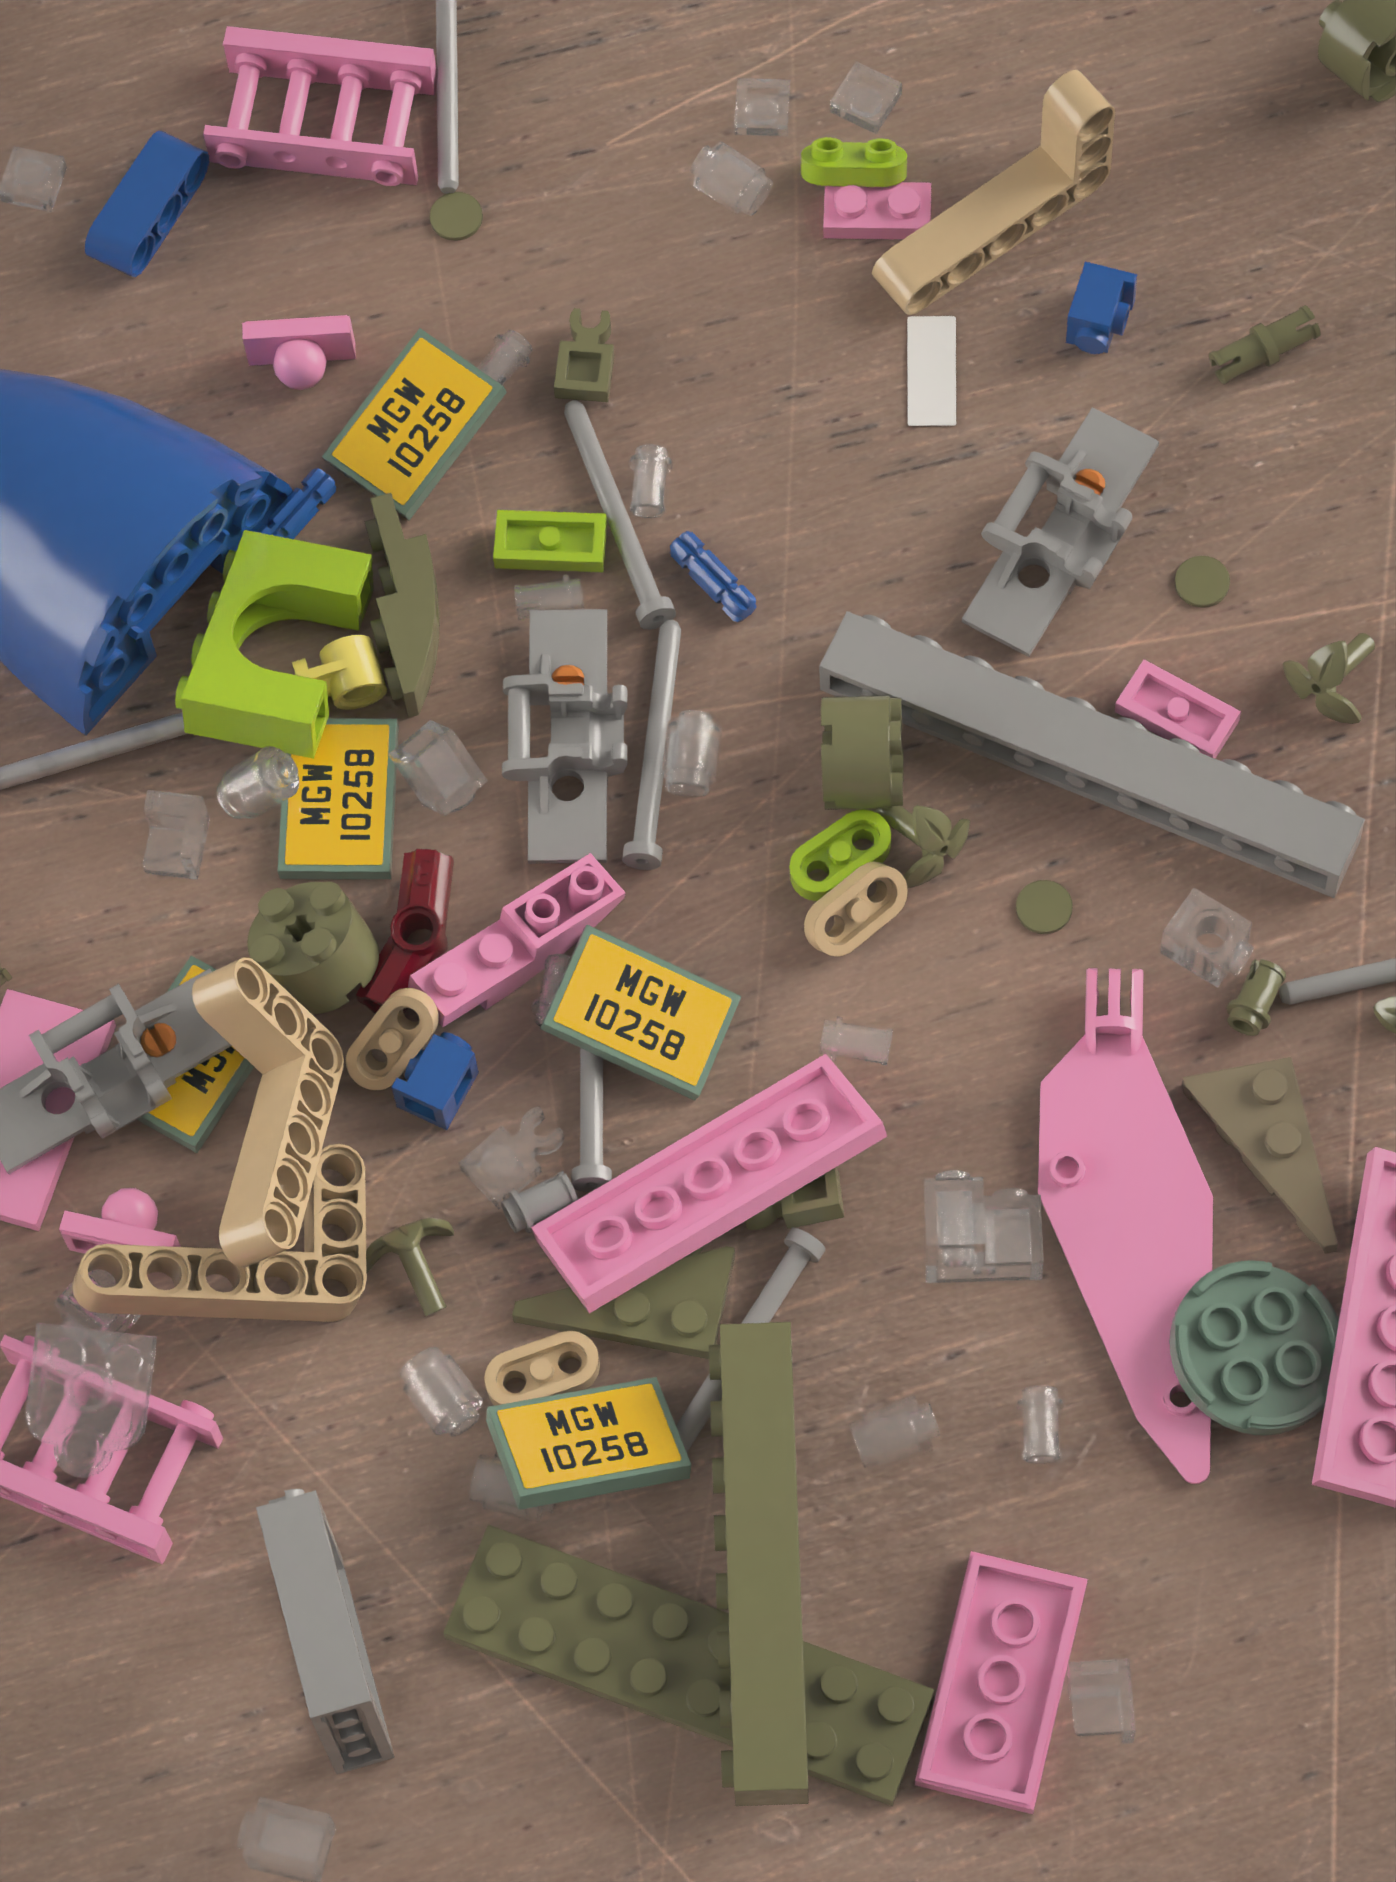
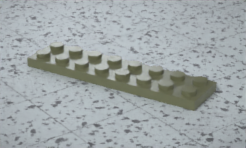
M487 1526L443 1632L446 1640L733 1747L732 1727L720 1728L719 1691H731L730 1668H719L717 1641V1632L729 1631V1613L497 1527ZM803 1641L808 1775L893 1807L932 1703L935 1689Z

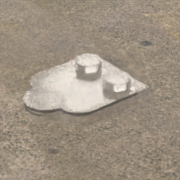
M37 1323L25 1419L28 1429L35 1438L41 1442L54 1445L55 1459L66 1473L75 1477L97 1475L108 1466L112 1459L113 1451L127 1450L136 1445L142 1438L147 1423L157 1336Z

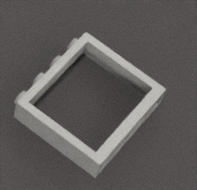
M302 1489L285 1490L284 1497L270 1500L269 1504L256 1507L310 1719L336 1774L395 1758L342 1556L317 1492L315 1490L305 1493Z

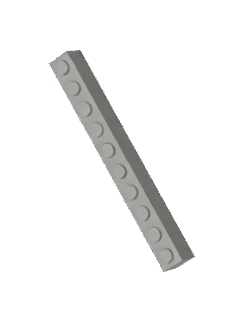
M847 611L819 666L821 691L836 697L890 696V698H901L902 723L1332 898H1335L1361 840L1365 819L1357 816L1350 807L1336 801L1324 803L1304 795L1299 787L1284 780L1272 782L1254 775L1249 768L1240 762L1231 759L1217 760L1200 753L1193 744L1178 738L1167 740L1152 734L1142 724L1133 719L1125 717L1115 719L1097 712L1090 703L1077 697H1067L1065 699L1045 691L1033 679L1024 676L1013 678L993 670L989 663L978 657L968 655L963 658L945 651L936 641L926 636L915 635L911 637L893 630L887 622L873 615H863L861 617Z

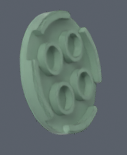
M1248 1260L1229 1263L1203 1276L1180 1302L1170 1330L1169 1344L1172 1365L1177 1379L1187 1396L1212 1420L1232 1430L1252 1435H1275L1289 1432L1309 1422L1325 1407L1339 1318L1328 1299L1313 1283L1309 1286L1291 1273L1272 1267L1270 1262Z

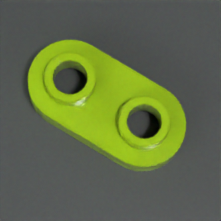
M831 137L819 138L801 152V176L805 181L819 186H894L903 182L907 177V153L889 139L878 138L862 143L842 142Z
M865 809L855 810L802 844L795 850L790 859V881L794 890L805 899L818 901L860 866L869 862L883 863L891 850V830L888 822L874 811ZM865 838L870 840L873 845L867 850H859L853 843L858 839ZM820 869L825 871L828 876L822 881H814L808 877V874L813 870Z

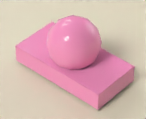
M347 315L247 321L242 323V339L249 366L273 364L276 376L290 389L304 390L314 387L323 378L327 361L356 359L351 319Z
M122 1188L109 1195L102 1206L101 1218L64 1211L59 1227L69 1250L84 1254L94 1246L103 1244L181 1247L176 1235L154 1230L158 1217L156 1204L148 1194L136 1188Z

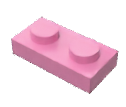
M901 182L889 187L825 186L824 238L905 239L931 221V183Z
M1146 660L1142 661L1115 704V712L1119 715L1139 722L1147 730L1167 740L1171 738L1185 740L1193 744L1200 753L1212 758H1216L1240 721L1241 711Z

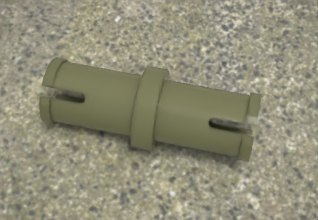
M1304 305L1299 310L1267 326L1259 323L1249 329V335L1217 351L1210 352L1208 356L1212 367L1215 365L1220 366L1233 359L1232 363L1214 371L1215 375L1225 385L1230 380L1263 363L1268 367L1280 361L1279 355L1321 336L1318 323L1308 324L1296 330V327L1314 319V314Z

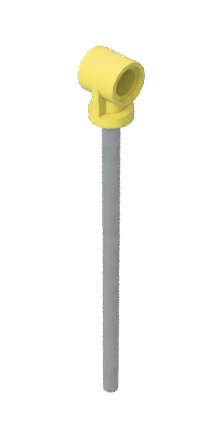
M350 635L325 645L319 655L321 665L309 668L306 658L292 662L295 675L327 681L328 697H332L334 705L339 709L352 710L366 707L382 699L387 692L375 647L369 636ZM182 712L2 766L0 767V790L188 734L184 731Z

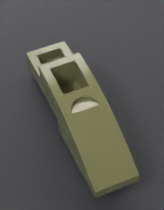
M388 493L370 498L374 519L364 521L372 552L375 553L383 550L387 566L378 568L385 594L383 597L376 598L380 619L370 621L378 652L389 651L393 662V667L384 669L392 701L403 698L408 718L420 714L432 682L439 646L440 609L437 583L427 536L423 534L404 539L392 494Z

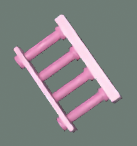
M227 26L223 41L229 73H238L227 127L205 125L203 135L210 162L219 163L222 166L234 169L250 166L374 180L385 186H396L400 183L417 185L418 171L414 148L403 146L413 96L417 94L435 95L437 68L434 49ZM264 76L290 79L279 133L248 130L259 78ZM315 82L341 85L330 139L300 136L310 84ZM366 88L393 91L382 145L352 142L361 92Z
M4 1335L0 1347L9 1363L16 1365V1368L0 1398V1497L163 1564L173 1543L165 1527L161 1526L163 1519L159 1516L195 1441L198 1440L219 1449L223 1436L216 1421L213 1420L214 1414L208 1409L183 1400L181 1405L177 1406L55 1355L56 1349L38 1338L26 1335L23 1341H19ZM41 1375L69 1388L33 1461H26L23 1468L4 1461L5 1454L1 1449L37 1376ZM90 1397H94L121 1408V1411L86 1483H79L76 1490L55 1482L57 1475L53 1472ZM143 1418L174 1430V1433L139 1505L131 1506L129 1512L108 1504L110 1497L106 1494Z

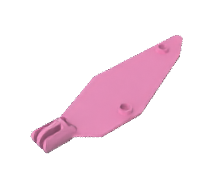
M1088 968L1086 970L1085 1035L1041 1081L1038 1195L1137 1421L1183 1479L1191 1484H1200L1210 1474L1211 1418L1204 1414L1193 1402L1186 1407H1177L1171 1402L1170 1398L1173 1394L1185 1391L1181 1387L1172 1365L1169 1340L1172 1320L1180 1302L1203 1276L1212 1271L1213 1195L1142 1036L1143 970L1132 969V989L1130 990L1131 1017L1120 1015L1121 969H1109L1108 1015L1097 1016V1005L1099 1003L1098 968Z

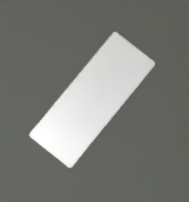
M909 316L907 319L909 426L956 425V317Z

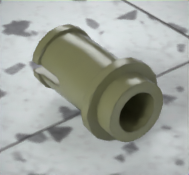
M1264 959L1252 961L1250 971L1237 999L1231 1000L1226 1008L1229 1014L1227 1022L1233 1029L1245 1035L1256 1036L1261 1029L1269 1026L1271 1018L1268 1012L1281 984L1286 978L1285 971L1271 961Z

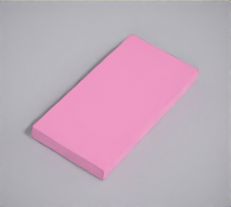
M7 989L0 1006V1088L44 1063L29 1037L30 1034L38 1029L43 1034L83 1010ZM115 1021L108 1022L54 1053L55 1058L60 1062L67 1057L68 1059L74 1057L78 1064L82 1065L107 1052L116 1028ZM67 1087L54 1089L46 1098V1110L53 1114H61L68 1111L75 1101V1093ZM74 1137L11 1174L7 1173L0 1161L1 1221L36 1231L40 1230Z
M971 1551L915 1778L916 1786L1033 1814L1088 1579Z

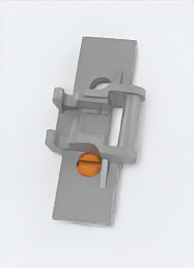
M1092 407L1059 461L1039 452H1031L1025 462L1028 469L995 522L987 523L981 533L985 541L1003 552L962 617V623L1030 657L1066 596L1071 594L1075 586L1091 588L1133 518L1132 513L1125 508H1121L1158 448L1159 441ZM1046 481L1047 490L1057 495V504L1042 530L1035 527L1027 537L1014 532ZM1028 565H1039L1048 571L1050 577L1043 586L1029 588L1019 581L1018 575Z
M607 609L530 610L529 674L512 675L503 679V693L508 695V760L502 763V776L513 781H528V864L575 863L589 853L599 863H607L608 777L624 773L627 766V745L624 743V713L627 709L628 690L624 685H614L612 693L608 694ZM530 705H550L551 743H549L547 757L530 758ZM574 776L581 780L584 788L578 798L571 801H563L556 798L552 793L554 783L561 777Z
M210 968L137 1010H134L118 983L109 989L111 995L43 1034L38 1029L29 1035L44 1063L0 1088V1161L8 1174L83 1131L88 1134L96 1130L102 1139L171 1100L172 1097L167 1088L177 1083L175 1078L232 1046L201 1017L193 1002V984L196 979L211 973ZM123 1014L126 1018V1024L119 1027V1031L114 1033L119 1043L88 1063L79 1065L74 1057L70 1059L67 1057L60 1062L55 1058L54 1053ZM60 1087L72 1089L75 1093V1101L68 1111L61 1114H53L46 1110L45 1102L50 1092Z

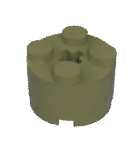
M1396 0L1333 1L1326 7L1319 19V25L1324 30L1319 41L1318 59L1327 69L1368 101L1369 97H1372L1377 102H1381L1395 96Z
M890 696L822 697L821 726H824L821 744L824 809H880L903 806L904 757L901 744V698H890Z
M331 881L307 882L286 890L275 888L264 894L258 903L259 913L252 922L248 933L247 947L249 956L311 1014L326 1013L349 1002L346 994L359 983L364 988L370 982L379 962V945L363 918L338 884Z

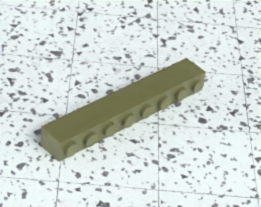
M791 1322L720 1324V1344L709 1345L710 1380H721L722 1401H710L711 1435L712 1437L723 1436L724 1457L712 1458L713 1494L725 1493L726 1515H714L715 1551H727V1573H716L717 1610L729 1609V1631L717 1632L719 1668H730L731 1691H719L720 1728L732 1727L733 1750L721 1751L722 1788L734 1787L735 1806L809 1804Z

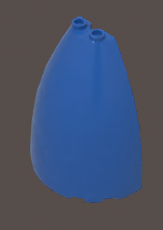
M0 369V661L28 689L74 728L87 736L157 657L150 631L209 565L223 574L227 553L229 550L237 551L244 530L257 532L262 525L269 526L271 522L268 518L292 493V488L269 470L212 437L127 398L55 377Z

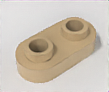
M869 862L860 866L809 909L804 922V932L808 942L815 949L830 956L838 957L849 954L902 910L908 892L905 878L895 868L880 862ZM876 881V892L868 898V887ZM831 916H834V925L832 929L828 932H825V924L827 920Z
M414 988L399 989L388 997L348 1049L346 1055L347 1071L358 1085L369 1090H383L392 1086L395 1079L400 1077L407 1068L410 1059L415 1058L438 1026L439 1013L431 997L423 991ZM410 1008L416 1011L419 1021L413 1022L408 1020L403 1013V1009ZM379 1049L383 1051L387 1056V1062L377 1061L372 1056L371 1050Z
M576 1331L559 1332L505 1351L494 1357L486 1368L484 1382L487 1395L493 1405H501L585 1390L594 1383L599 1374L600 1362L598 1351L589 1337ZM574 1358L581 1362V1367L575 1373H565L560 1369L562 1362L566 1359ZM512 1378H521L526 1382L524 1389L518 1393L508 1392L505 1389V1384Z

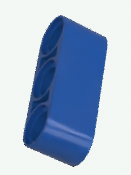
M164 131L155 132L147 141L90 227L85 241L86 255L131 277L140 275L203 182L209 166L208 152Z

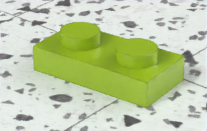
M497 510L493 552L494 568L604 572L607 534L606 514Z

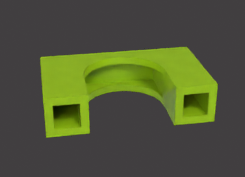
M244 530L237 551L229 550L223 569V580L225 583L221 592L214 591L210 598L207 612L209 625L205 634L198 633L195 638L191 655L193 667L189 677L182 676L179 680L175 696V706L177 709H182L185 733L314 759L329 717L327 681L262 668L244 657L239 648L252 632L266 624L279 620L300 619L359 631L374 590L372 555Z

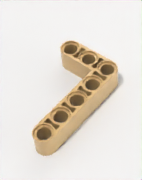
M1072 70L1063 74L1049 87L1044 95L1041 146L891 247L874 265L872 270L874 279L906 314H916L1091 195L1105 182L1110 173L1115 120L1114 107L1080 71Z
M243 957L196 979L192 987L193 1002L201 1017L262 1073L219 1227V1240L222 1250L230 1262L238 1267H248L295 1246L344 1066L343 1052L334 1035L256 961Z
M343 1144L328 1145L321 1150L304 1214L305 1252L283 1251L248 1267H238L230 1262L222 1249L120 1244L96 1245L89 1249L80 1261L72 1286L74 1297L86 1310L96 1313L320 1322L340 1321L349 1316L365 1290L367 1280L366 1196L363 1159L356 1150ZM330 1169L338 1171L346 1179L347 1185L339 1187L331 1185L322 1176V1171ZM326 1224L338 1225L345 1231L348 1240L339 1242L330 1239L324 1233L322 1226ZM99 1269L107 1271L115 1278L116 1285L109 1288L99 1287L91 1281L88 1273ZM153 1272L165 1273L171 1277L175 1287L170 1290L157 1289L150 1283L147 1275ZM213 1274L223 1275L229 1279L233 1290L224 1293L218 1292L210 1287L206 1277ZM273 1276L282 1278L290 1286L291 1293L284 1295L275 1294L268 1289L264 1279ZM326 1279L339 1280L348 1289L349 1295L344 1297L331 1295L324 1288L323 1281Z

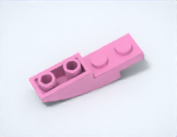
M589 853L504 906L501 911L500 920L411 974L408 987L421 990L431 997L437 1006L439 1013L438 1023L442 1027H445L479 1004L487 1010L517 990L575 945L585 926L595 927L624 899L625 892L595 857Z

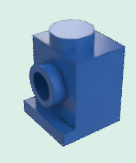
M1085 261L1068 313L1066 343L1076 345L1082 351L1091 354L1108 353L1113 334L1122 336L1125 331L1129 312L1133 309L1135 303L1137 274Z
M442 1032L440 1036L433 1034L425 1050L421 1049L414 1059H410L405 1071V1079L408 1081L396 1078L391 1087L397 1108L448 1130L479 1073L475 1053L471 1051V1046L460 1037L448 1032Z

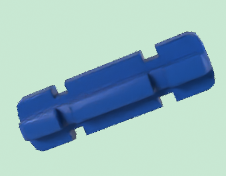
M319 468L311 470L301 481L304 487L302 489L295 488L268 518L271 524L269 526L262 525L257 532L294 539L319 511L316 507L318 503L324 505L336 492L334 479Z
M686 531L682 533L670 545L671 557L682 568L690 570L688 574L716 603L724 605L722 610L733 621L741 622L746 619L757 607L755 596L744 585L738 586L736 583L738 579L710 550L702 548L705 544L693 532Z

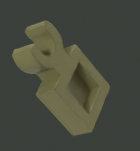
M574 308L571 312L569 322L571 336L574 341L560 340L554 381L555 398L609 402L615 354L614 345L604 344L611 335V321L608 311L602 310L600 323L594 328L582 326L581 309Z
M835 1167L746 1220L747 1229H763L771 1225L779 1217H784L788 1229L844 1218L838 1168Z

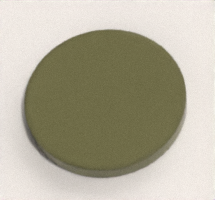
M463 192L447 193L434 202L430 210V223L433 230L440 237L447 240L458 241L471 237L478 231L483 220L482 208L479 202L473 196Z
M1195 556L1187 559L1179 566L1175 575V589L1183 601L1195 607L1214 606L1221 602L1229 591L1230 576L1226 567L1217 559L1209 556Z
M1034 881L1025 886L1017 897L1016 913L1019 921L1028 930L1038 934H1051L1061 930L1069 922L1072 915L1073 904L1070 894L1063 886L1054 881Z

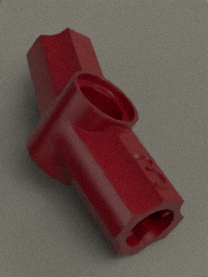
M416 849L415 851L404 853L397 913L393 916L390 925L391 935L379 954V962L375 974L364 988L362 986L359 988L356 994L358 1002L365 1005L375 1014L392 993L399 989L409 988L408 984L411 974L447 953L448 942L445 932L454 866L453 857L450 855H445L431 849ZM427 929L432 931L431 937L422 944L412 945L406 942L410 934L416 930ZM408 1008L403 1009L404 1014L406 1013Z

